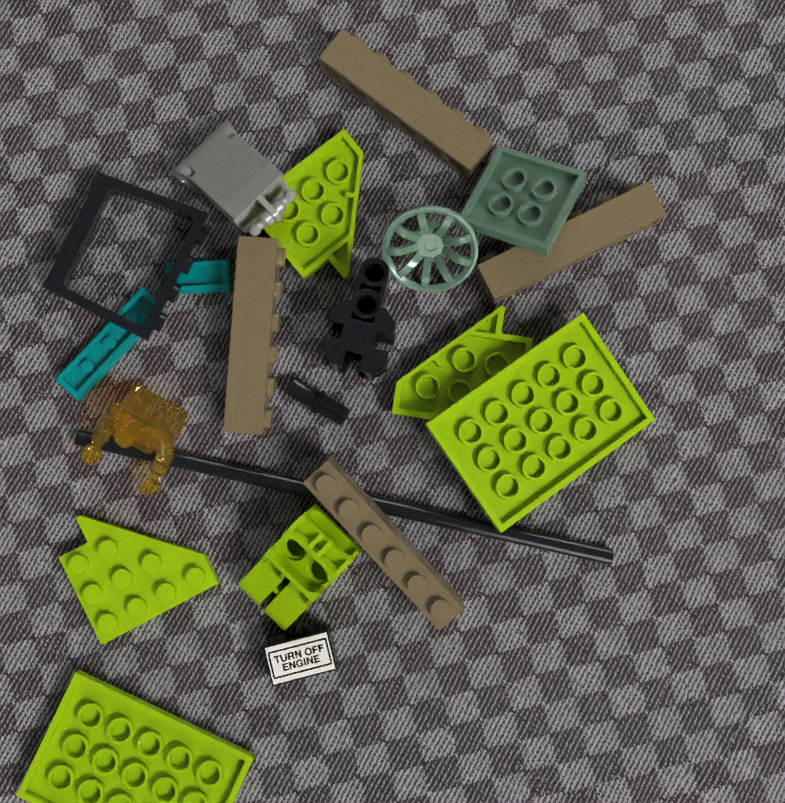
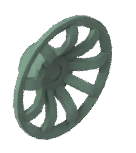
M437 205L413 207L395 217L384 233L381 247L382 258L388 265L389 273L407 288L427 293L442 292L462 283L473 271L479 251L476 234L469 222L459 213ZM426 213L444 215L445 218L441 224L436 221H427ZM417 215L419 226L416 231H410L401 225L406 219ZM454 220L466 233L451 237L447 235L446 231ZM394 231L401 237L411 240L408 244L400 247L390 246ZM470 241V257L459 255L450 246H460ZM413 252L408 262L400 269H397L391 256H402ZM445 256L456 264L465 266L456 277H453L444 259ZM420 260L424 261L421 283L406 277ZM432 262H436L446 282L429 284Z

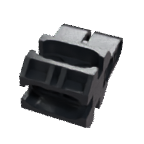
M370 257L362 262L352 300L346 299L330 309L328 321L333 322L332 331L342 333L341 338L337 340L323 336L321 349L335 372L346 374L349 359L360 362L358 371L362 372L361 378L371 381L387 372L389 365V352L376 349L378 342L393 345L396 336V324L385 308L390 286L389 268L387 263L381 258ZM372 276H379L382 278L380 281L371 282L368 280ZM365 306H372L375 308V310L369 314H363L360 312V310Z

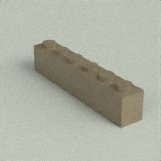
M341 29L319 56L320 67L323 73L468 180L489 154L493 140L484 128L478 125L474 127L465 120V116L455 107H447L431 89L426 88L424 90L416 84L415 79L410 73L405 70L399 71L393 67L390 60L383 53L373 52L357 34L352 33L350 35L344 29Z
M648 181L638 186L637 182L632 183L619 192L621 195L611 200L609 196L601 198L591 205L593 209L583 214L581 210L569 214L548 256L509 244L507 251L499 255L496 252H491L479 259L480 264L477 265L475 274L491 306L658 224L667 214L650 182Z
M238 236L223 432L264 435L267 434V428H272L274 411L269 409L270 396L275 395L276 377H271L272 364H277L279 354L278 345H274L275 332L280 331L281 313L276 312L277 299L282 300L284 282L279 280L280 267H285L286 248H281L282 243L276 238Z
M332 455L307 477L303 484L439 631L464 610V602L460 594Z

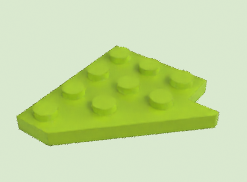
M345 129L341 130L282 176L288 187L296 192V199L286 206V211L281 215L283 219L279 223L274 222L270 227L265 226L263 228L269 238L278 239L282 243L281 248H286V259L304 281L328 262H330L345 282L350 277L364 153Z
M505 306L498 307L396 382L392 414L431 420L530 350L533 338L503 334L502 326Z
M85 515L76 517V520L87 543L58 557L101 645L220 583L205 553Z

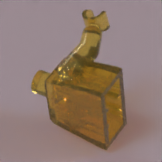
M135 384L121 403H114L109 406L91 438L93 440L92 444L88 443L84 448L81 460L93 467L94 461L101 462L103 454L101 448L104 443L108 442L111 435L114 436L115 442L120 447L128 448L133 446L146 454L155 452L156 458L150 467L149 477L137 491L145 496L156 493L162 487V483L158 480L160 477H164L174 457V441L179 439L189 412Z

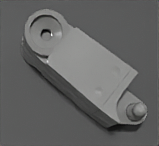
M227 118L171 172L185 187L197 194L204 195L245 235L249 232L250 235L257 236L265 226L270 227L274 222L279 223L283 219L281 215L286 211V206L296 199V192L288 187L282 178L283 173L243 140Z

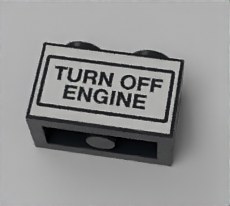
M315 623L302 627L303 633L290 636L289 631H284L270 636L271 641L263 646L272 687L338 669L339 660L330 626L322 628L321 623Z

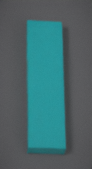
M141 287L116 314L136 324H143L156 298L144 287ZM108 322L54 380L77 401L81 402L140 337Z

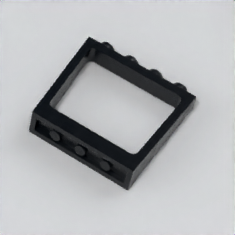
M99 172L43 287L47 291L149 342L153 331L160 332L165 324L168 315L163 313L167 302L169 301L174 304L182 286L178 285L177 282L181 273L188 275L195 261V257L191 256L195 244L202 246L209 229L204 227L209 217V213ZM114 195L160 209L190 220L193 223L145 323L140 325L71 291L67 287L111 197Z

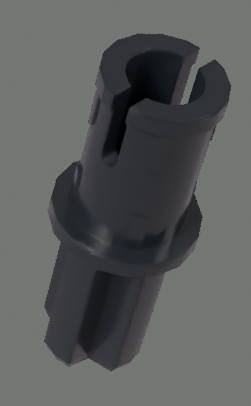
M299 378L294 380L287 392L289 397L311 408L310 412L315 413L316 411L338 425H342L349 415L350 410L326 396V391L322 390L319 392Z

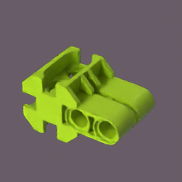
M314 504L269 548L260 561L240 581L238 586L258 606L274 592L277 596L263 611L285 631L348 567L363 549L321 508Z

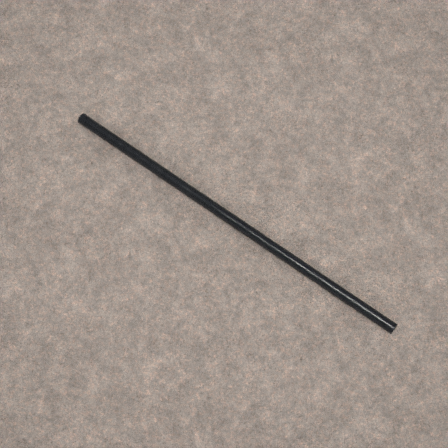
M78 430L75 437V445L317 499L303 484L305 481L303 479L84 430ZM368 494L386 515L611 565L614 550L611 548L513 526L499 533L490 521Z

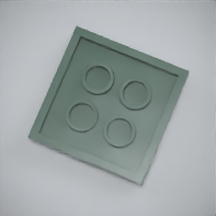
M498 145L460 215L469 222L475 232L548 256L587 180V172Z

